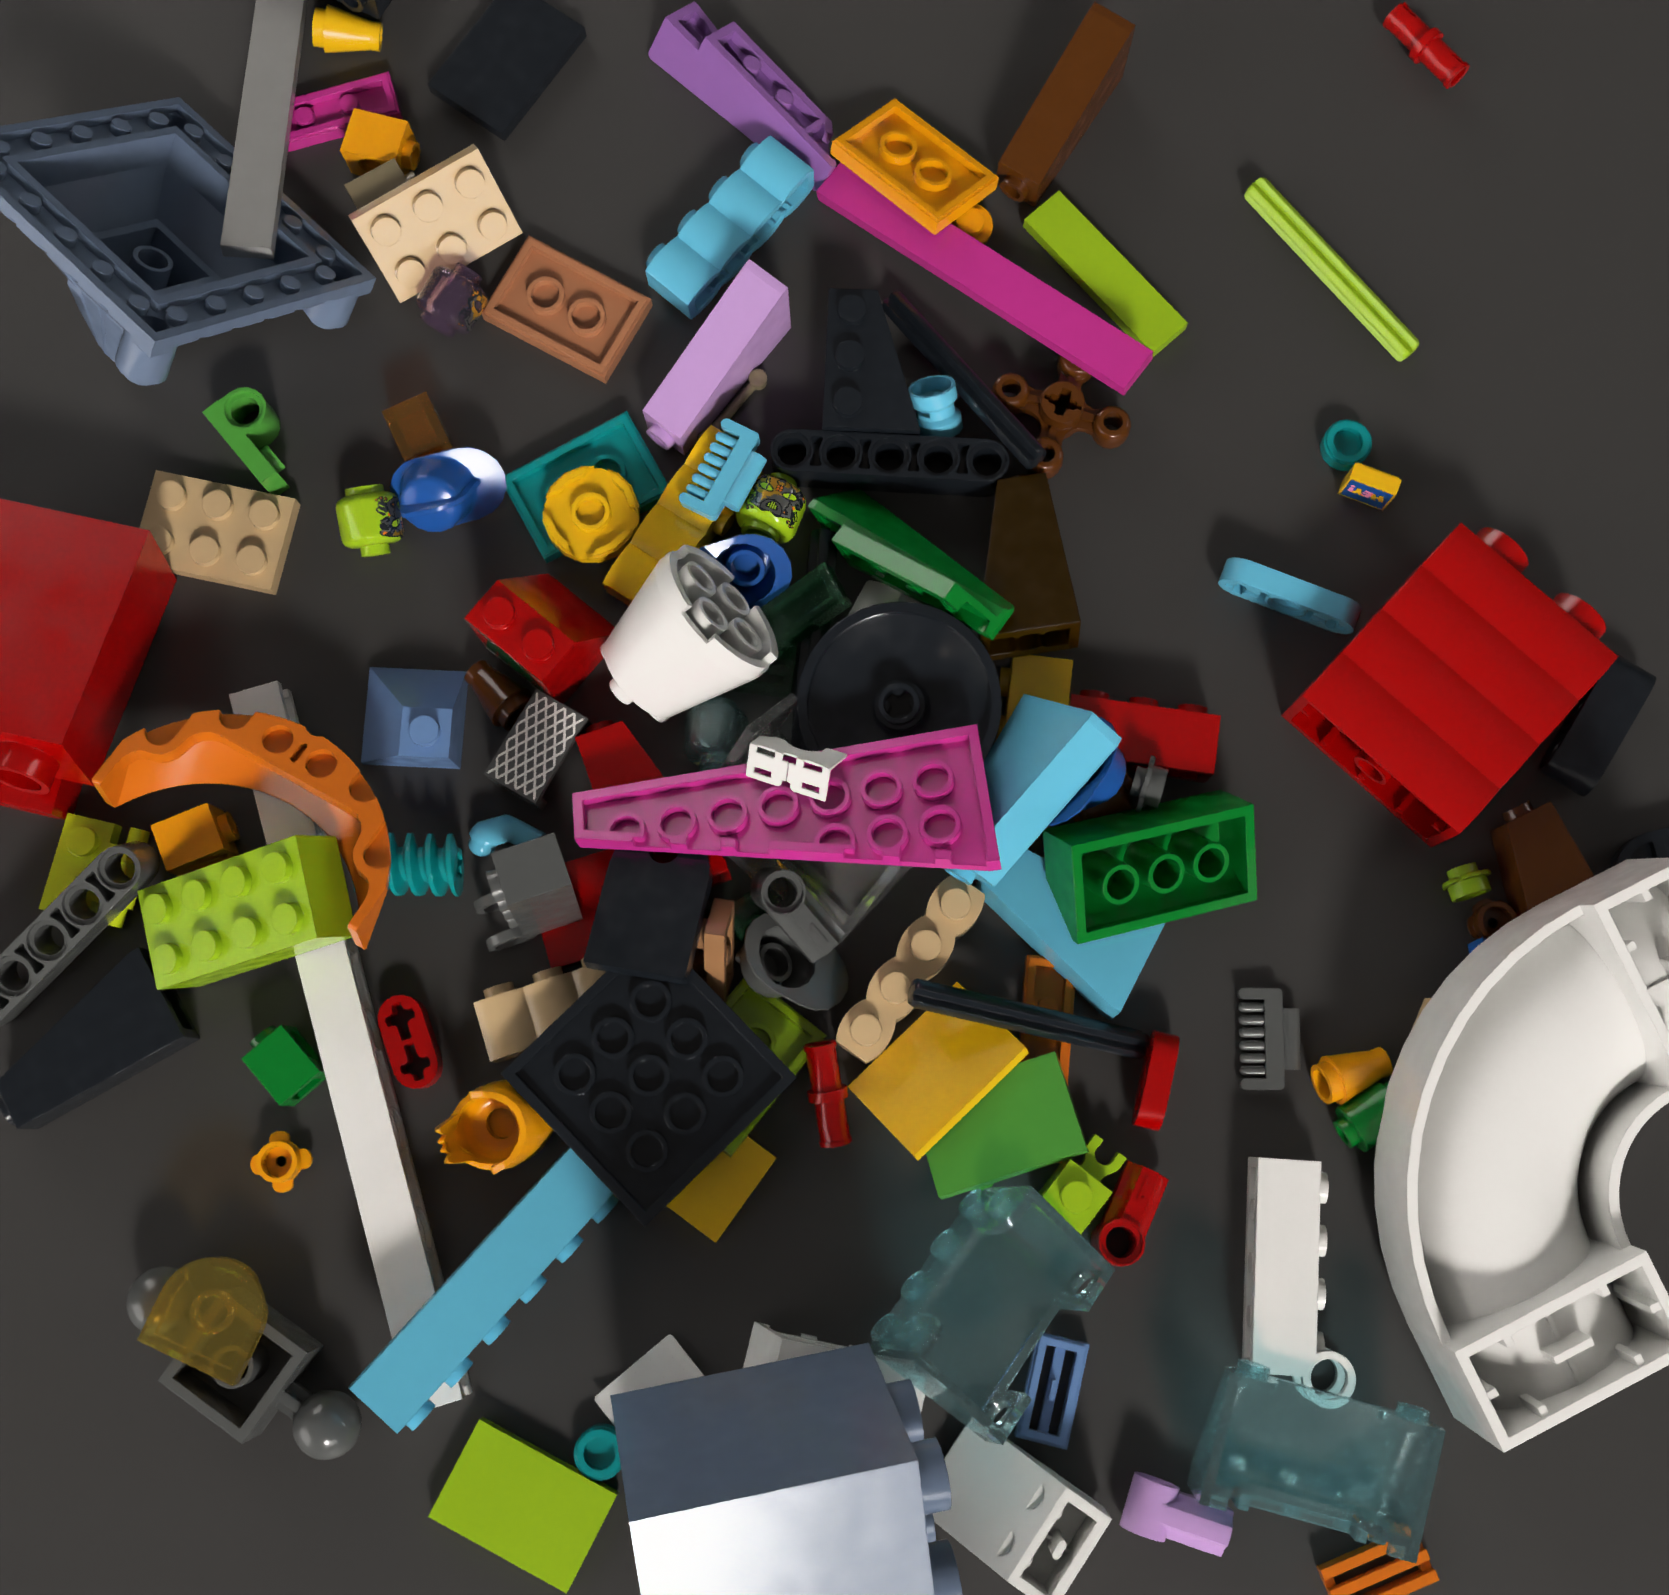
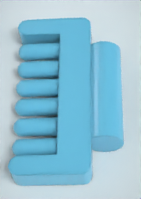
M728 418L721 421L723 432L716 433L715 438L717 441L733 448V450L716 442H712L709 446L712 452L727 458V460L709 452L704 454V460L720 468L721 471L705 463L698 465L699 472L715 479V481L698 473L692 476L694 483L709 489V492L694 484H688L686 486L688 493L682 492L679 495V501L684 508L711 521L718 519L725 506L732 511L739 512L767 462L765 457L755 452L760 444L759 434Z

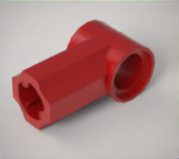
M1131 1161L1125 1162L1102 1220L1095 1227L1091 1235V1249L1099 1261L1106 1265L1123 1267L1132 1265L1141 1258L1145 1250V1237L1169 1179L1145 1166ZM1115 1227L1125 1231L1129 1239L1127 1252L1119 1258L1110 1254L1106 1247V1237L1110 1230Z

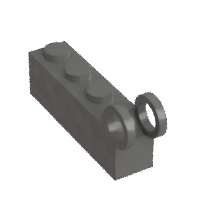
M555 833L490 853L495 869L485 873L492 893L477 899L473 904L477 914H487L500 910L510 929L497 933L486 940L489 952L501 951L521 945L534 939L538 934L583 919Z

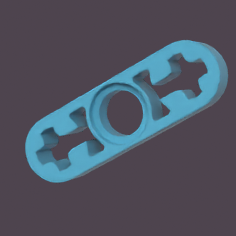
M1228 558L1218 581V585L1223 590L1235 596L1340 634L1353 633L1362 609L1359 603L1349 597L1244 558Z

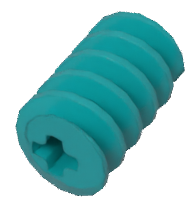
M388 833L391 852L388 889L390 888L395 896L405 895L409 887L415 896H424L429 887L434 896H444L449 886L455 897L461 896L464 885V859L462 850L458 848L453 833L447 834L443 847L437 846L434 833L427 834L423 847L417 846L414 833H407L403 847H398L394 833Z

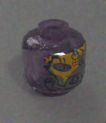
M457 263L454 269L441 265L435 267L416 299L417 306L422 311L419 318L436 331L451 339L455 333L459 335L468 334L488 303L487 294L478 286L482 277L461 263Z

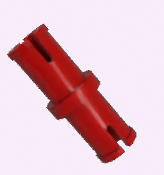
M1406 2L1398 4L1385 18L1383 27L1389 30L1410 51L1409 58L1415 64L1421 62L1443 83L1446 89L1452 88L1465 76L1470 65L1464 62L1442 40L1444 34L1437 27L1430 28L1409 8Z
M831 1039L815 1041L803 1046L811 1083V1089L807 1091L808 1102L814 1104L820 1137L819 1145L821 1148H836L852 1142L844 1100L849 1096L848 1087L841 1082L836 1052L837 1044L836 1040Z

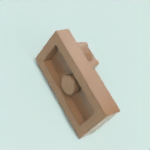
M714 898L709 917L704 918L697 948L704 950H696L692 968L726 1003L734 976L735 901Z

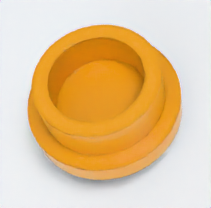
M979 204L973 206L951 223L983 244L988 242L993 230V220L990 213Z

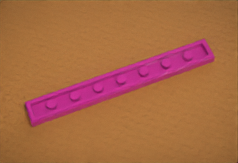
M841 162L816 191L820 202L1123 396L1153 359V351L953 224H949L936 235L932 234Z

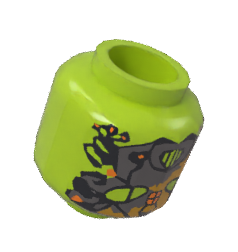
M773 472L770 475H759L739 512H736V521L741 527V533L760 534L772 538L778 544L789 542L795 536L806 510L805 496L797 488L796 481L784 473Z
M383 484L345 489L346 497L338 500L335 507L343 545L350 549L360 548L362 557L390 554L389 544L400 541L404 536L397 496L392 492L384 491Z

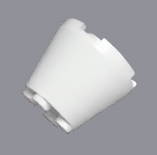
M683 545L677 551L668 552L662 557L607 640L600 646V652L613 676V679L609 682L613 694L624 704L629 705L634 702L661 723L666 722L676 714L757 679L778 658L775 635L759 606H754L752 609L749 608L744 596L733 585L729 584L734 580L735 576L706 552L690 545Z

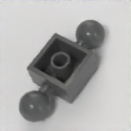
M162 1266L149 1269L138 1276L132 1283L126 1297V1310L134 1326L142 1332L151 1335H166L176 1332L186 1340L157 1381L238 1442L243 1444L261 1435L278 1410H280L293 1420L292 1432L294 1440L300 1450L311 1458L318 1460L335 1459L347 1453L355 1445L362 1428V1416L353 1398L342 1391L333 1389L312 1393L299 1383L324 1345L246 1287L241 1285L223 1290L207 1313H205L196 1306V1290L191 1279L184 1272L176 1268Z

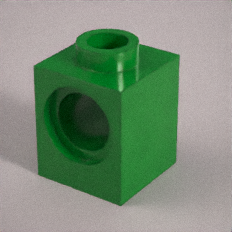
M275 1025L267 1027L252 1039L250 1046L253 1049L241 1058L279 1106H295L326 1079L321 1057L298 1029L292 1026L280 1025L277 1028Z

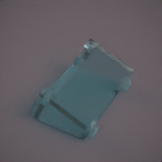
M1238 1359L1237 1367L1226 1366L1195 1450L1186 1483L1198 1503L1226 1511L1229 1498H1231L1237 1509L1248 1511L1249 1506L1348 1533L1355 1541L1366 1544L1367 1540L1381 1545H1386V1542H1388L1386 1551L1388 1556L1416 1563L1446 1433L1439 1425L1429 1421L1430 1411L1404 1402H1397L1396 1410L1276 1378L1269 1376L1271 1368L1250 1360Z

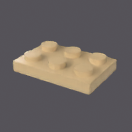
M474 144L348 215L400 303L523 233L479 149Z
M156 470L140 528L151 531L171 570L176 575L276 595L301 504L295 498Z

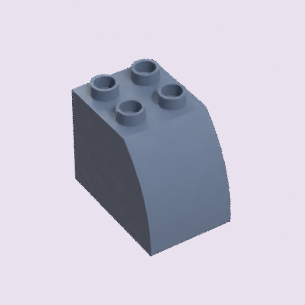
M869 1343L610 1395L641 1595H963L959 1571L951 1544L948 1539L936 1541L933 1513L951 1510L952 1506L949 1477L940 1444L936 1437L924 1439L920 1407L912 1381L905 1379L886 1383Z

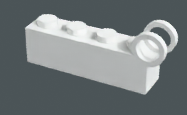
M1248 1157L1242 1367L1251 1373L1292 1376L1294 1385L1305 1396L1321 1405H1340L1347 1401L1354 1392L1356 1386L1355 1370L1346 1357L1326 1348L1323 1333L1317 1332L1318 1310H1324L1326 1303L1325 1281L1323 1278H1319V1257H1324L1327 1251V1230L1325 1225H1320V1204H1326L1329 1193L1327 1173L1321 1172V1161ZM1330 1359L1335 1368L1334 1381L1328 1388L1315 1391L1311 1383L1312 1370L1320 1361Z

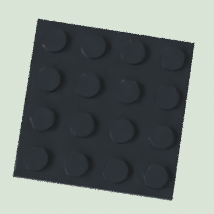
M693 968L688 985L606 971L500 1073L644 1227L797 1078Z

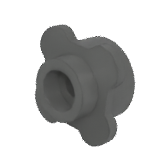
M1152 755L1148 768L1137 766L1129 793L1130 796L1138 798L1135 810L1138 813L1141 812L1142 805L1158 808L1169 769L1155 766L1156 757Z

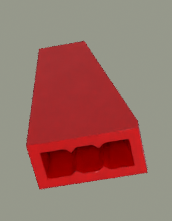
M612 720L600 721L587 727L585 734L575 737L593 790L664 778L623 721L614 723ZM654 852L653 860L658 863H668L674 860L678 853ZM707 855L712 867V887L733 880L723 856Z

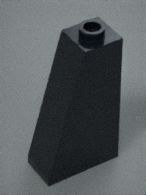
M138 947L129 952L0 1078V1111L10 1124L15 1125L17 1129H39L201 1039L176 989L157 990L148 949Z

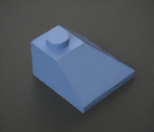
M370 667L361 763L363 765L461 769L468 684L464 680L466 671Z

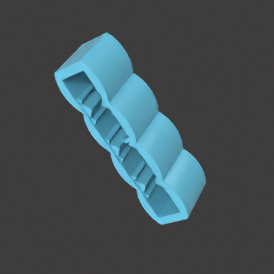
M771 135L760 144L755 142L746 149L740 160V169L729 177H721L713 185L709 193V202L698 211L695 209L689 211L678 226L677 232L679 234L677 237L673 238L666 245L661 243L656 246L646 261L647 268L645 272L648 285L689 319L696 317L712 301L720 288L739 272L752 253L772 236L783 219L789 216L804 201L814 187V169Z

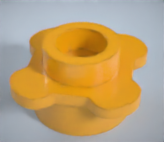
M276 1131L270 1135L269 1143L264 1145L259 1153L252 1157L250 1167L254 1174L260 1175L268 1182H272V1187L276 1192L284 1193L294 1187V1179L300 1171L311 1166L313 1156L310 1150L306 1148L300 1149L291 1141V1136L288 1132ZM279 1157L286 1159V1163L282 1167L277 1163Z

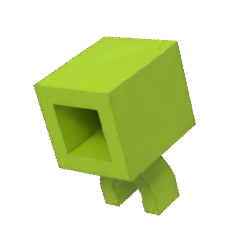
M1093 1134L1087 1141L1089 1152L1083 1154L1082 1162L1078 1165L1071 1159L1062 1161L1034 1198L1035 1201L1079 1234L1084 1232L1113 1193L1101 1183V1180L1105 1176L1118 1171L1127 1160L1121 1153L1116 1152L1108 1164H1100L1095 1158V1150L1104 1140L1096 1134Z

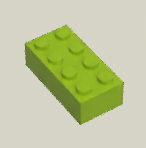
M294 835L137 891L157 990L201 987L352 938L348 924L353 918L336 836Z

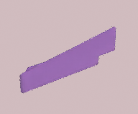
M695 1L665 17L649 50V58L754 143L760 144L770 135L814 169V187L812 190L817 191L837 165L836 160L832 159L829 153V142L833 136L832 121L734 21L717 30Z

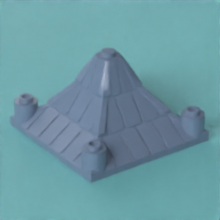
M180 97L0 126V211L8 219L16 223V226L42 249L66 276L68 287L96 342L104 353L115 362L119 371L135 384L148 386L166 381L177 348L180 345L197 341L201 337H211L228 332L232 328H242L262 322L264 319H272L295 312V310H303L311 322L320 328H342L347 325L358 297L371 293L376 277L284 193H282L274 259L223 256L220 242L234 147Z

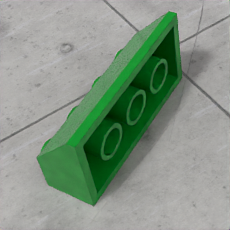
M1221 789L1159 803L1158 808L1145 806L1142 807L1140 813L1135 812L1136 809L1047 828L1043 831L1046 879L1071 938L1077 944L1257 900L1254 804Z

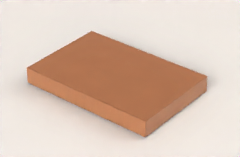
M528 235L488 300L481 315L485 321L606 384L653 304L651 298Z

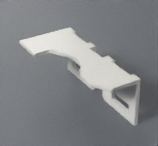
M759 736L749 746L746 776L775 786H780L782 781L787 780L788 783H791L790 789L793 792L825 802L830 772L847 757V754L825 748L822 752L806 751L793 747L787 741L778 737ZM760 747L775 752V757L757 752V748ZM783 755L797 758L796 764L783 760ZM804 763L822 767V772L806 768ZM755 767L771 772V777L755 772ZM806 783L819 787V792L804 788L802 784Z

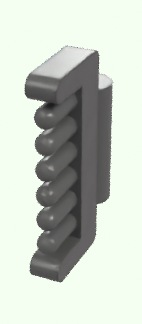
M1241 988L1237 991V997L1240 1000H1262V1002H1241L1238 1005V1010L1241 1012H1262L1263 1015H1240L1238 1022L1242 1025H1263V1028L1242 1027L1238 1033L1243 1038H1263V1040H1242L1239 1042V1048L1241 1050H1263V1053H1242L1239 1056V1060L1242 1063H1264V1066H1241L1239 1072L1243 1076H1264V1078L1241 1079L1239 1087L1242 1090H1282L1285 1087V1070H1301L1299 1008H1283V994L1280 988Z

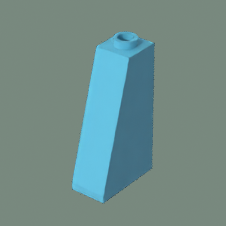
M1023 694L984 760L1001 870H944L968 885H971L974 879L996 886L1117 748L1122 738L1092 711Z
M1028 849L996 886L982 881H978L975 888L985 894L984 902L1040 956L1047 959L1054 966L1053 969L1064 979H1067L1090 1005L1109 1020H1112L1121 1012L1165 923L1082 944L1075 943L1071 938L1047 882L1045 859Z

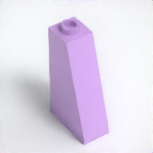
M749 259L642 410L648 428L646 432L656 444L665 450L674 447L685 456L697 441L698 434L710 426L746 383L750 372L761 365L791 329L787 286Z

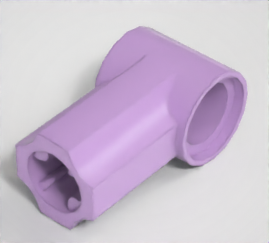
M1134 1472L1119 1524L1122 1528L1154 1541L1165 1542L1167 1538L1222 1557L1225 1548L1228 1547L1233 1530L1234 1511L1231 1508L1181 1492L1178 1486L1158 1477L1142 1472Z

